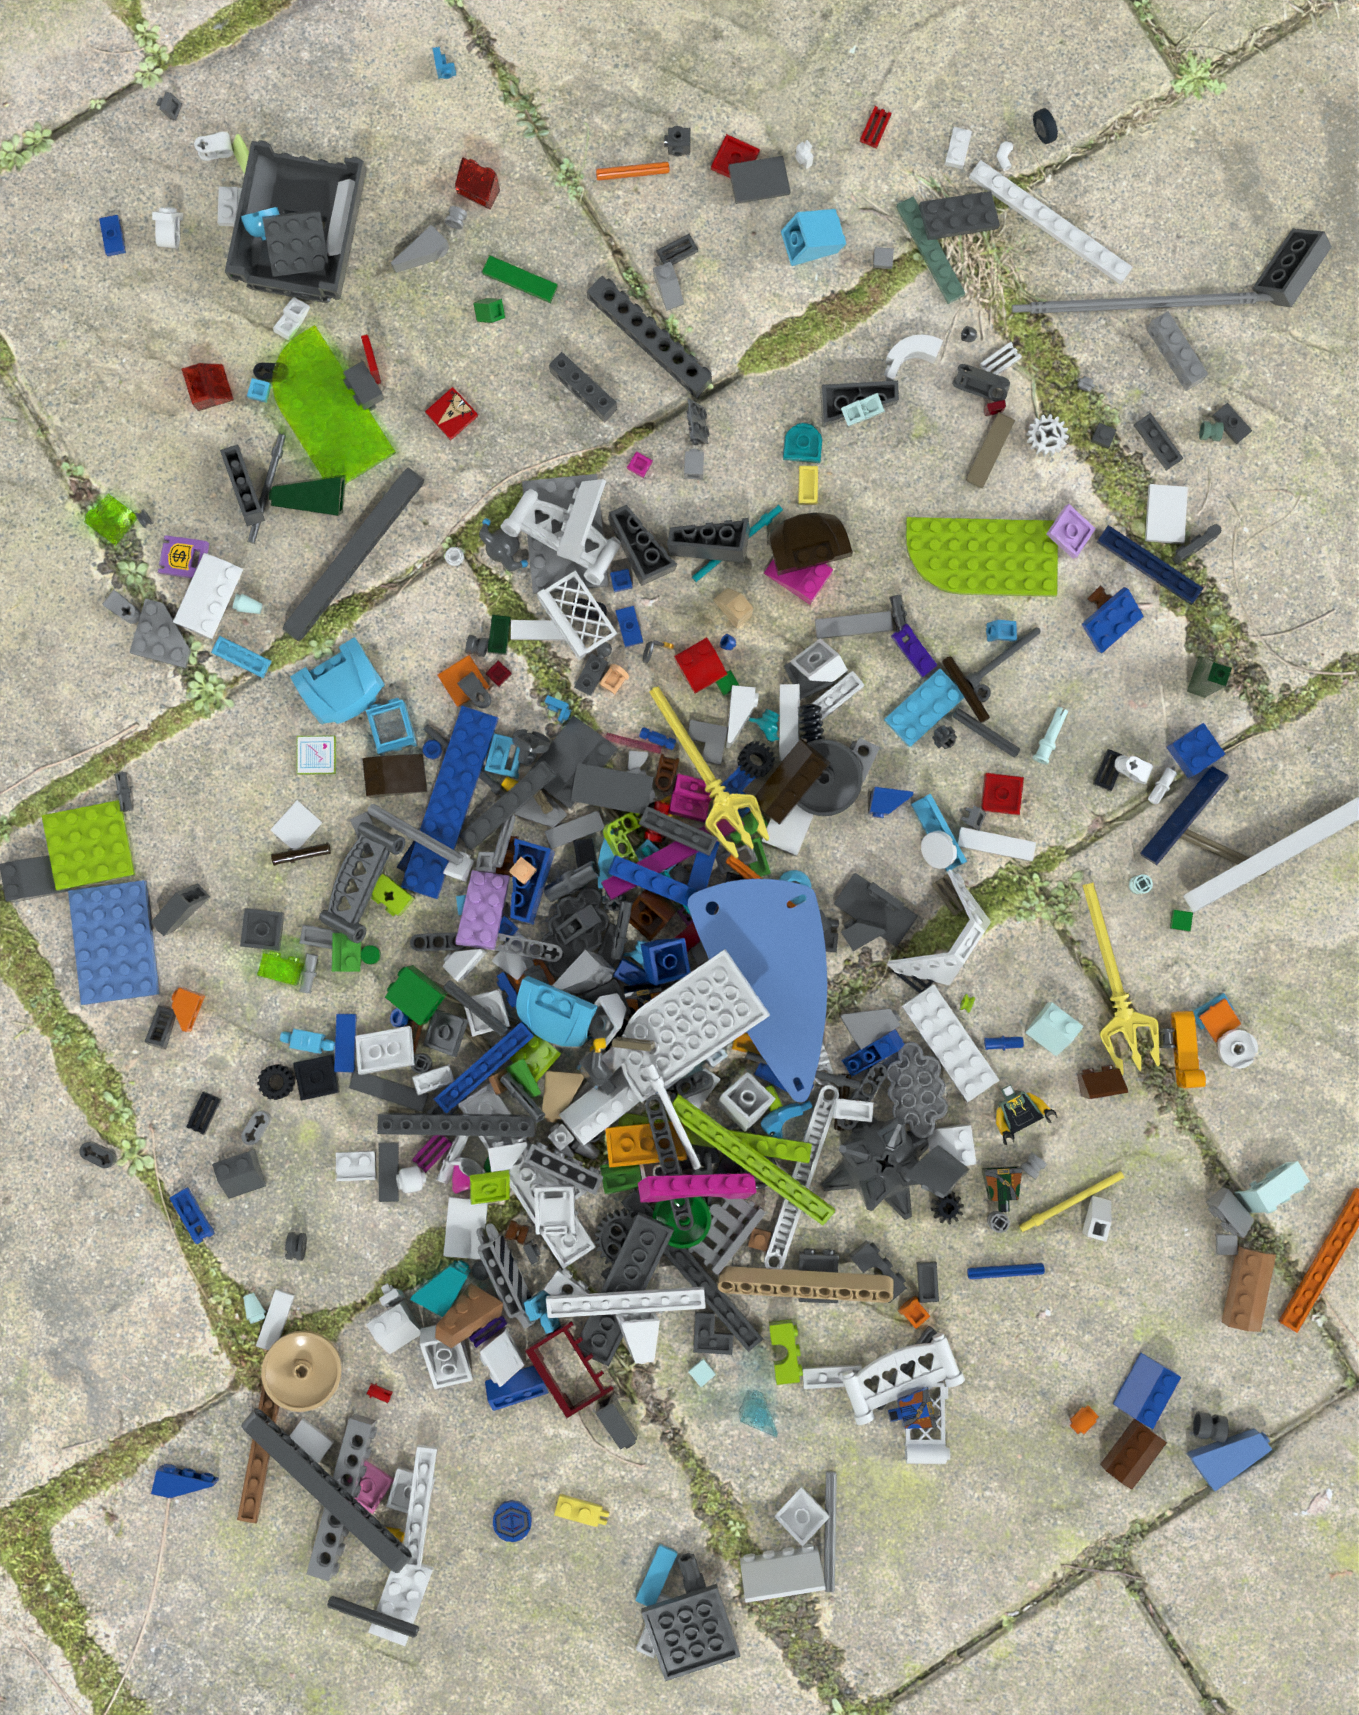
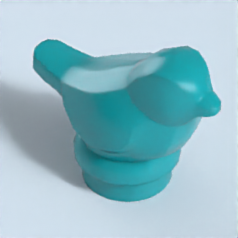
M766 709L762 713V717L749 718L748 721L756 723L761 728L768 741L774 742L779 740L777 736L779 714Z

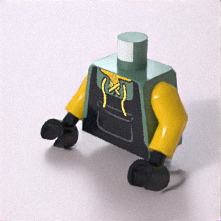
M1011 1085L1001 1089L1005 1100L998 1103L999 1108L996 1110L995 1123L1000 1134L1003 1136L1004 1145H1007L1006 1138H1011L1014 1143V1133L1043 1119V1115H1045L1048 1123H1052L1048 1118L1049 1115H1055L1058 1118L1057 1113L1050 1109L1036 1095L1030 1092L1025 1093L1024 1091L1015 1093Z

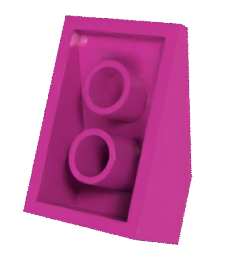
M773 559L764 574L811 605L832 575L833 569L826 564H821L778 576Z

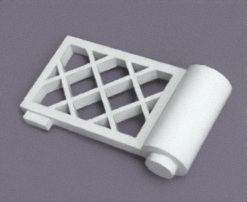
M937 1382L927 1387L928 1390L932 1387H940V1395L935 1400L931 1397L930 1399L932 1407L936 1405L940 1409V1416L936 1419V1424L941 1430V1439H932L927 1434L932 1428H927L926 1431L919 1428L923 1434L918 1439H910V1431L912 1429H905L906 1464H946L947 1460H950V1448H946L945 1399H948V1387L944 1386V1382Z

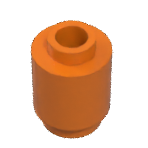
M1087 1405L1069 1419L1072 1422L1070 1427L1077 1434L1081 1432L1084 1435L1097 1422L1096 1419L1099 1416Z

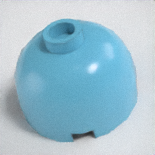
M278 207L241 216L246 231L254 237H261L263 241L266 240L262 217L280 214Z

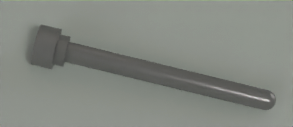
M1036 627L977 673H969L965 676L972 689L980 685L981 679L1039 635L1041 632L1040 628Z

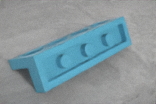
M929 794L912 803L911 806L926 834L937 830L945 832L953 839V845H956L957 857L954 863L945 868L946 872L967 862L932 795Z

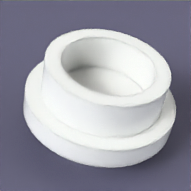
M458 547L449 548L445 553L446 562L451 566L460 565L464 560L463 551Z

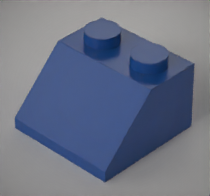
M685 938L660 939L640 944L647 982L659 985L684 978L691 973Z

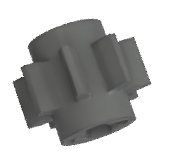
M945 725L938 727L932 737L934 744L938 748H951L956 742V731L951 726L948 728Z
M606 891L605 896H602V903L605 904V909L613 912L620 910L621 900H626V896H623V894L610 900Z

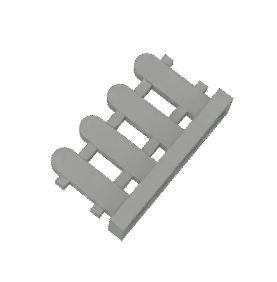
M723 1198L726 1201L722 1206L713 1203L709 1208L713 1217L707 1236L716 1242L717 1245L714 1249H711L701 1241L699 1244L688 1249L691 1254L695 1251L705 1259L703 1262L705 1265L712 1264L711 1269L717 1275H719L766 1214L765 1210L760 1206L755 1209L753 1207L755 1203L752 1200L748 1203L744 1199ZM729 1204L741 1212L738 1218H735L726 1211ZM745 1216H746V1217L748 1218V1220L746 1221L745 1224H743V1223H742V1220H743V1219L745 1218ZM717 1220L729 1228L725 1234L714 1226ZM733 1232H735L736 1236L733 1239H730L729 1237L732 1235ZM723 1248L724 1251L719 1255L718 1251Z

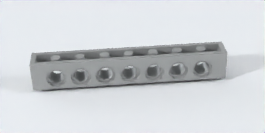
M357 1414L349 1418L333 1478L354 1498H358L360 1494V1479L364 1477L367 1469L364 1463L370 1457L372 1447H370L371 1439H374L377 1433V1427H375L376 1420ZM356 1435L363 1438V1443L357 1442ZM351 1455H355L357 1457V1463L351 1460ZM346 1474L352 1477L351 1483L346 1480ZM326 1508L323 1511L306 1574L329 1581L339 1571L340 1563H338L339 1556H342L345 1544H343L345 1536H348L349 1530ZM329 1533H334L336 1540L331 1539ZM324 1552L330 1554L331 1560L325 1558Z

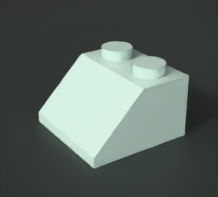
M1048 1002L1025 1033L1053 1055L1057 1056L1075 1039L1084 1026L1057 1005Z

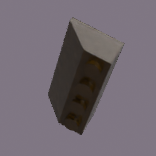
M800 739L755 795L758 805L765 814L780 825L831 762L804 740Z

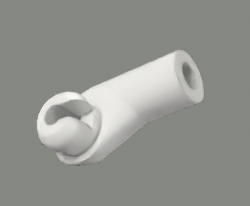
M1008 141L1001 143L996 155L1003 171L1012 167L1008 154L1013 150V144Z

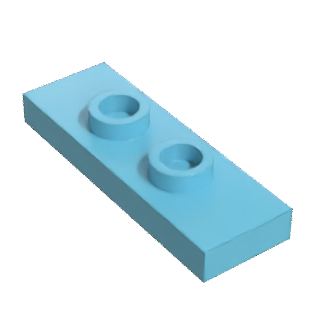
M221 636L218 637L211 651L212 654L261 678H264L272 662Z

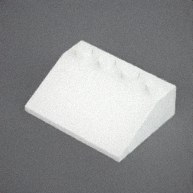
M812 1544L803 1545L799 1549L788 1547L780 1552L769 1550L761 1555L746 1554L743 1558H740L746 1603L826 1590L818 1547Z

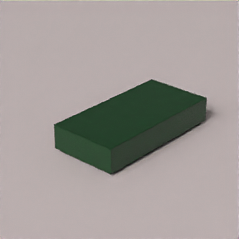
M492 615L488 653L507 655L511 617Z

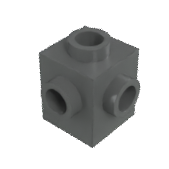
M681 126L668 128V135H664V147H668V155H690L691 128H683Z

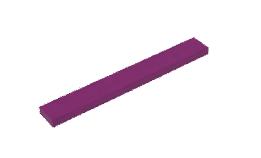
M721 819L716 824L724 838L737 831L726 819ZM704 825L703 827L699 828V830H701V831H703V832H705V833L710 834V833L706 830L705 825ZM675 841L636 864L661 873L696 854L698 851ZM614 875L601 882L610 900L637 886Z

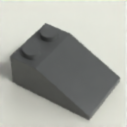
M49 855L0 864L6 902L15 903L71 890V888L56 890Z

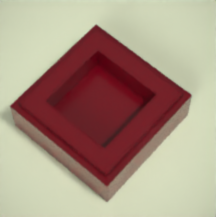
M1006 401L987 403L984 408V415L991 416L998 414V412L1003 413L1006 408Z
M499 660L485 673L499 688L512 675Z

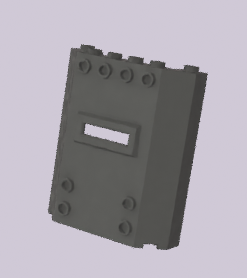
M263 140L258 142L251 141L225 267V273L228 278L234 282H238V280L247 283V288L255 291L322 303L330 302L331 298L335 300L341 299L367 171L364 161L357 157H345V164L340 162L336 164L329 163L323 159H318L317 161L306 156L295 157L288 153H274L268 142ZM348 179L353 180L355 185L341 254L328 256L329 269L273 277L266 240L262 241L261 237L250 235L243 225L241 216L278 207L279 214L320 210L321 219L325 222L323 231L326 244L338 182Z

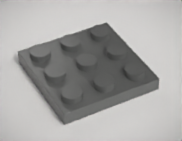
M320 210L262 217L273 277L329 269Z

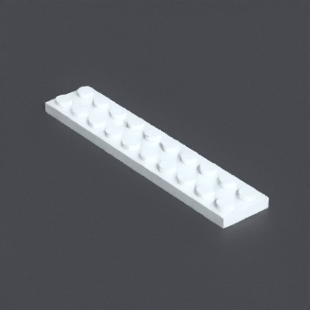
M491 1083L458 1104L464 1114H511L500 1095L495 1094ZM478 1136L487 1151L494 1142L504 1141V1144L512 1143V1139L523 1138V1141L528 1140L527 1137ZM529 1142V1145L514 1166L507 1170H509L510 1187L535 1224V1186L556 1185L547 1172L523 1162L531 1146ZM560 1191L545 1192V1198L563 1197ZM576 1214V1233L571 1234V1225H568L567 1234L544 1235V1226H541L542 1237L563 1269L596 1247Z

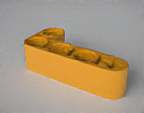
M1193 1011L1172 1012L1171 1027L1175 1028L1173 1041L1176 1048H1173L1177 1086L1184 1089L1205 1087V1072L1199 1069Z

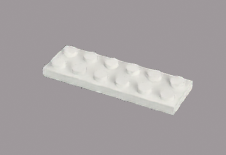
M934 984L902 1005V1008L966 1102L971 1101L999 1081Z

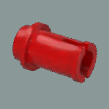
M371 1383L367 1391L369 1398L374 1397L387 1404L393 1391L377 1386V1383Z

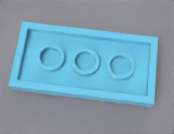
M940 668L891 712L884 721L910 748L954 708L964 696L954 682Z

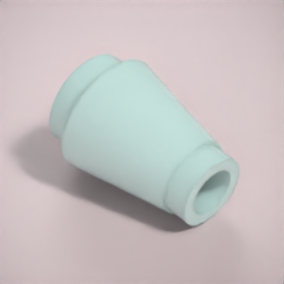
M236 594L233 603V609H236L237 612L260 614L263 603L244 594Z
M255 1293L244 1296L246 1318L250 1324L263 1320L265 1318L264 1313L266 1312L255 1296Z

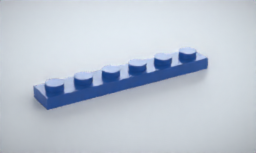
M617 855L614 856L608 873L685 906H688L689 897L700 891ZM713 901L707 903L706 912L714 915L718 904Z
M523 1022L519 1023L435 1097L436 1103L447 1114L534 1037V1034Z

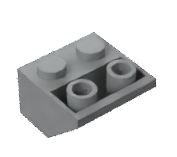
M1222 1187L1206 1201L1209 1206L1208 1211L1215 1218L1218 1217L1222 1221L1220 1225L1227 1233L1230 1232L1234 1236L1238 1235L1243 1238L1249 1231L1254 1219L1232 1192Z

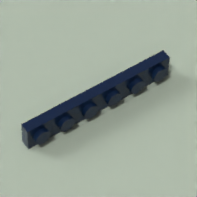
M1109 525L1097 540L1098 544L1190 605L1195 602L1203 590V587Z
M1212 766L1140 852L1141 856L1158 865L1229 779L1228 774Z

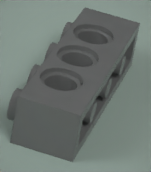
M563 352L549 364L550 373L604 423L618 410L617 402Z
M239 445L221 449L220 452L246 525L250 526L265 521Z

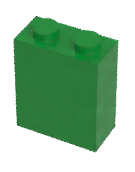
M414 965L404 966L397 974L399 976L398 979L387 988L388 993L385 998L418 1025L427 1024L448 992Z

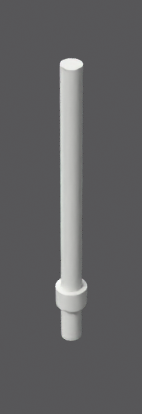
M650 1063L646 1065V1068L650 1074L652 1086L654 1089H657L694 1170H697L701 1167V1164L663 1086L665 1083L662 1077L658 1075L654 1064Z

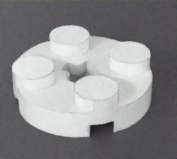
M1233 1029L1227 1031L1217 1040L1218 1055L1226 1065L1241 1069L1249 1066L1255 1060L1253 1058L1258 1052V1044L1250 1033L1241 1029ZM1236 1044L1242 1046L1238 1054L1233 1050Z

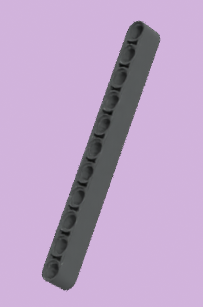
M409 467L403 471L288 618L282 628L283 631L297 641H301L422 487L424 478Z
M254 1408L241 1424L243 1430L391 1571L399 1573L412 1558L410 1550L262 1410Z

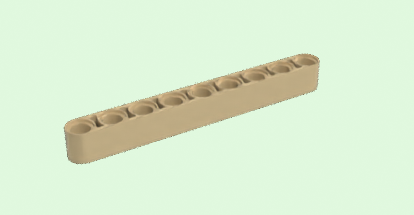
M730 1266L723 1268L719 1273L718 1289L723 1293L880 1303H887L893 1299L894 1288L893 1279L886 1275Z

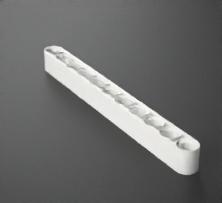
M1359 797L1193 889L1183 896L1194 913L1358 821Z

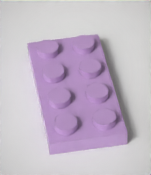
M472 870L456 938L457 945L495 950L510 876Z

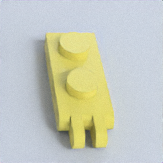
M560 1494L554 1516L598 1527V1524H607V1520L600 1516L608 1517L609 1512L602 1510L603 1506Z

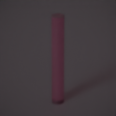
M608 732L605 737L608 741L661 754L662 746Z

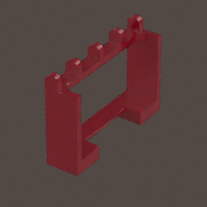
M572 1321L562 1324L553 1332L548 1333L529 1345L525 1350L566 1419L614 1389L612 1385L604 1386L599 1379L604 1372L600 1370L595 1373L590 1365L589 1360L594 1356L592 1353L585 1356L578 1343L583 1338L580 1336L574 1339L569 1330L574 1325ZM562 1332L565 1333L599 1388L598 1391L574 1406L567 1394L563 1393L543 1362L544 1357L538 1347Z

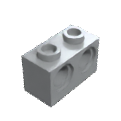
M858 738L857 742H852L850 749L860 761L864 782L880 747ZM865 747L868 754L861 756L858 753V748Z

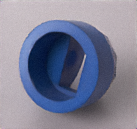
M725 634L720 641V647L731 651L733 647H736V639L729 634Z

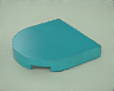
M798 423L793 426L785 436L783 460L821 462L822 436L819 431L808 423Z

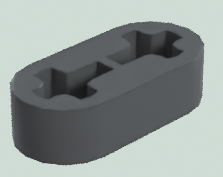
M86 1142L79 1149V1154L83 1159L101 1168H109L116 1163V1154L96 1142ZM91 1146V1150L95 1152L96 1155L93 1153L87 1155L88 1151L86 1150V1148ZM100 1155H109L108 1159L111 1161L108 1163H104L105 1159L101 1158Z

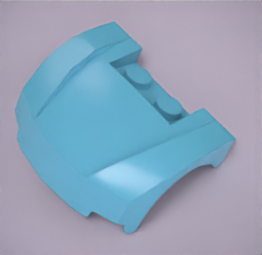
M355 637L339 646L340 653L309 671L305 667L290 676L304 702L322 725L331 722L340 724L358 716L376 701L375 696L385 686Z
M530 976L522 979L516 1001L517 1014L520 1020L535 1035L547 1042L570 1047H581L593 1038L591 1036L587 1037L591 1020L597 1010V1005Z

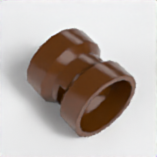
M1100 585L1087 600L1097 604V609H1099L1113 596L1106 594L1105 589Z
M511 1220L505 1239H514L517 1243L523 1245L530 1226L525 1224L519 1225L517 1221Z

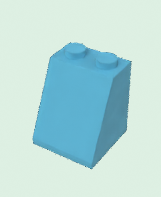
M836 209L797 212L781 230L791 266L836 254L846 245L845 235L843 234Z

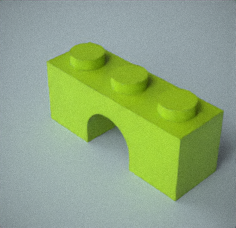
M792 1319L769 1322L771 1344L783 1345L788 1350L784 1359L773 1361L776 1384L800 1383L799 1376H803L802 1364H798L797 1356H801L799 1344H795V1337L798 1336L797 1324L793 1325Z

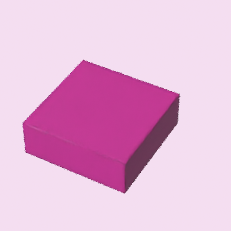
M636 451L627 469L644 478L653 460Z

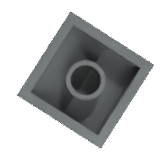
M255 1149L212 1164L218 1184L229 1199L266 1187Z

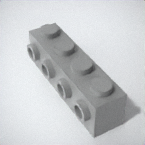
M1169 311L1153 319L1146 329L1185 391L1201 383L1208 373Z
M539 1142L536 1145L531 1144L523 1162L594 1195L596 1194L603 1179V1176L599 1175L601 1171L591 1166L588 1170L582 1167V1162L574 1158L571 1161L564 1159L565 1154L555 1150L554 1153L546 1150L548 1146Z

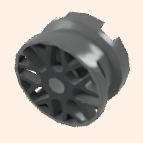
M288 1233L285 1244V1251L288 1253L285 1254L286 1260L296 1258L297 1261H303L307 1246L306 1233Z

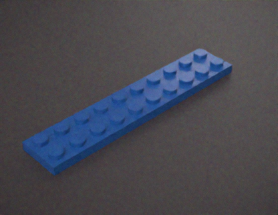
M461 706L420 831L455 850L499 719L498 717L465 706ZM416 842L401 887L438 899L446 874L443 873L449 860Z

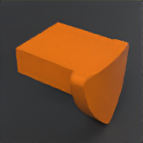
M917 1296L907 1300L898 1310L915 1329L930 1317L918 1302Z

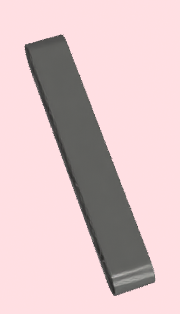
M652 1095L647 1099L645 1108L663 1176L682 1175L664 1104L659 1096ZM650 1100H658L660 1103L659 1109L652 1110L649 1107ZM656 1119L664 1120L665 1127L657 1129L654 1126V1121ZM667 1138L670 1141V1146L668 1148L660 1147L659 1140ZM667 1157L675 1160L673 1167L665 1166L664 1160ZM684 1198L685 1204L682 1206H677L674 1203V1199H671L670 1203L677 1227L683 1231L689 1230L694 1222L689 1198ZM681 1216H688L690 1223L682 1225L679 1222V1218Z

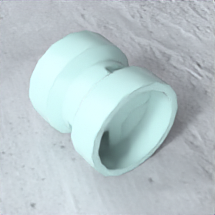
M1143 874L1134 876L1129 881V889L1134 894L1148 893L1153 886L1152 879Z

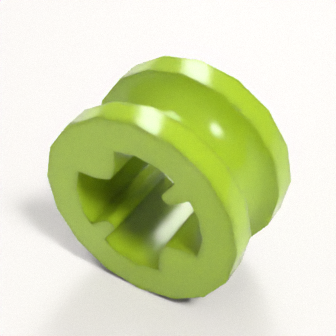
M965 994L959 1010L965 1009L967 1013H970L975 997H969L968 994Z

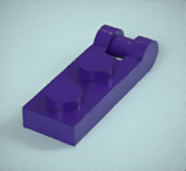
M905 623L899 632L891 635L893 641L920 677H924L937 666L908 624ZM907 636L908 640L903 642L902 638Z

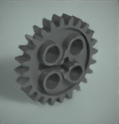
M625 1208L621 1210V1213L617 1209L613 1214L609 1212L606 1216L607 1218L604 1217L597 1226L598 1231H596L595 1236L599 1238L594 1243L600 1245L596 1251L603 1252L600 1258L606 1257L605 1264L611 1262V1268L636 1218V1215H633V1209L629 1213L626 1212ZM615 1226H619L622 1232H618ZM611 1244H615L619 1250L613 1249Z

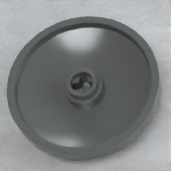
M818 739L808 742V745L831 763L797 805L802 810L816 816L839 814L855 802L862 789L863 771L860 761L855 753L841 742L831 739Z

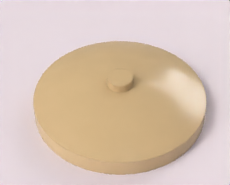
M295 1331L279 1338L268 1350L262 1364V1383L267 1395L278 1406L294 1412L310 1411L322 1406L333 1396L340 1383L342 1363L336 1347L326 1337L312 1331Z

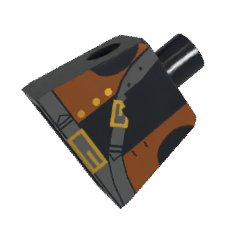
M646 982L624 986V995L632 1016L643 1005L661 994V984L654 985Z

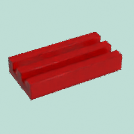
M875 106L860 138V142L877 149L892 113H887L884 109L879 110ZM877 114L879 116L869 136V139L867 140L865 138L875 118V115ZM882 117H884L885 121L874 143L872 142Z

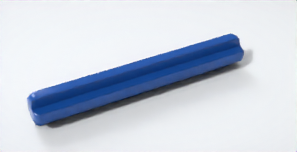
M1042 1263L967 1269L969 1279L1043 1275L1045 1273V1267Z

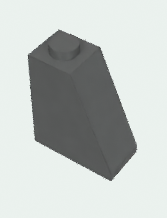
M198 883L180 890L173 895L151 923L163 936L168 935L178 929L210 896Z
M615 1394L597 1403L595 1413L619 1449L632 1447L636 1443L638 1434Z

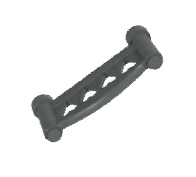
M368 822L359 824L358 832L361 836L341 865L333 886L328 910L321 911L319 915L322 923L346 935L354 943H360L366 935V927L359 922L389 854L398 855L405 847L404 837L398 834L392 835ZM369 843L374 856L362 858L365 846ZM361 861L367 873L355 876L354 871L357 869L358 862ZM351 879H354L359 891L347 894L346 889L350 886L349 882ZM346 896L351 909L339 911L342 898Z

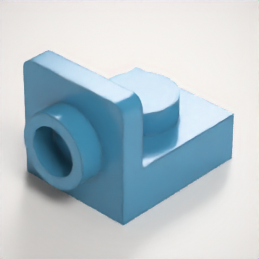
M440 47L432 48L438 79H449L452 76H456L454 63L447 64L445 54H441Z
M995 620L986 624L988 642L1017 640L1016 621Z
M547 695L545 699V704L548 706L547 709L556 713L561 711L558 717L559 723H563L564 720L567 721L571 713L569 704Z

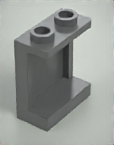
M806 1248L804 1252L799 1251V1270L838 1273L839 1254L835 1253L833 1249H823V1252H815V1249ZM798 1298L799 1302L838 1303V1300Z

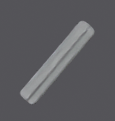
M512 815L502 825L492 860V865L500 868L503 865L515 823V815Z

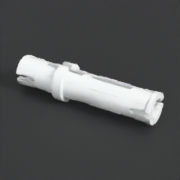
M469 1136L455 1137L446 1159L442 1161L443 1165L436 1180L448 1184L454 1165H451L450 1162L460 1157Z

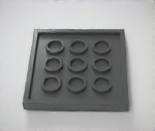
M717 1584L641 1608V1613L665 1681L741 1657Z

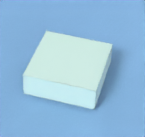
M704 1358L688 1371L700 1387L716 1375Z

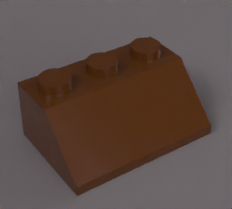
M1133 1419L1100 1465L1120 1483L1133 1490L1167 1442L1146 1425Z

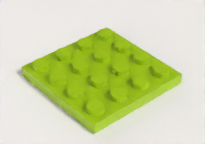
M119 800L41 815L57 891L135 875L124 815L122 811L120 812Z

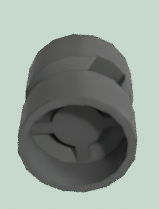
M1196 1412L1193 1421L1194 1436L1206 1440L1210 1437L1212 1441L1224 1443L1229 1431L1227 1417L1216 1414L1211 1417L1209 1413Z

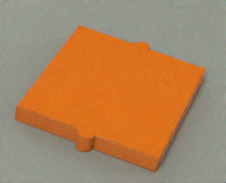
M1225 998L1214 1006H1210L1209 1010L1199 1016V1019L1215 1043L1227 1031L1241 1025V1022Z

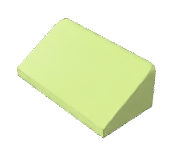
M237 134L232 148L245 174L249 151L241 135Z

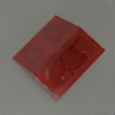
M462 157L455 183L457 194L491 210L500 192L496 172L489 167L484 168L473 159L468 160Z
M198 363L181 369L192 405L198 411L234 401L223 364Z

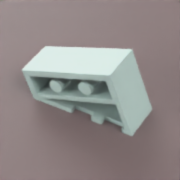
M1298 1161L1286 1162L1265 1174L1266 1178L1259 1183L1256 1181L1250 1183L1251 1188L1248 1190H1238L1234 1194L1248 1213L1266 1212V1214L1274 1212L1279 1204L1289 1201L1292 1194L1304 1190V1186L1310 1181Z

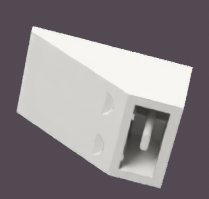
M507 1328L488 1338L480 1350L479 1358L484 1366H488L491 1371L489 1375L492 1381L498 1383L499 1387L517 1373L526 1362Z

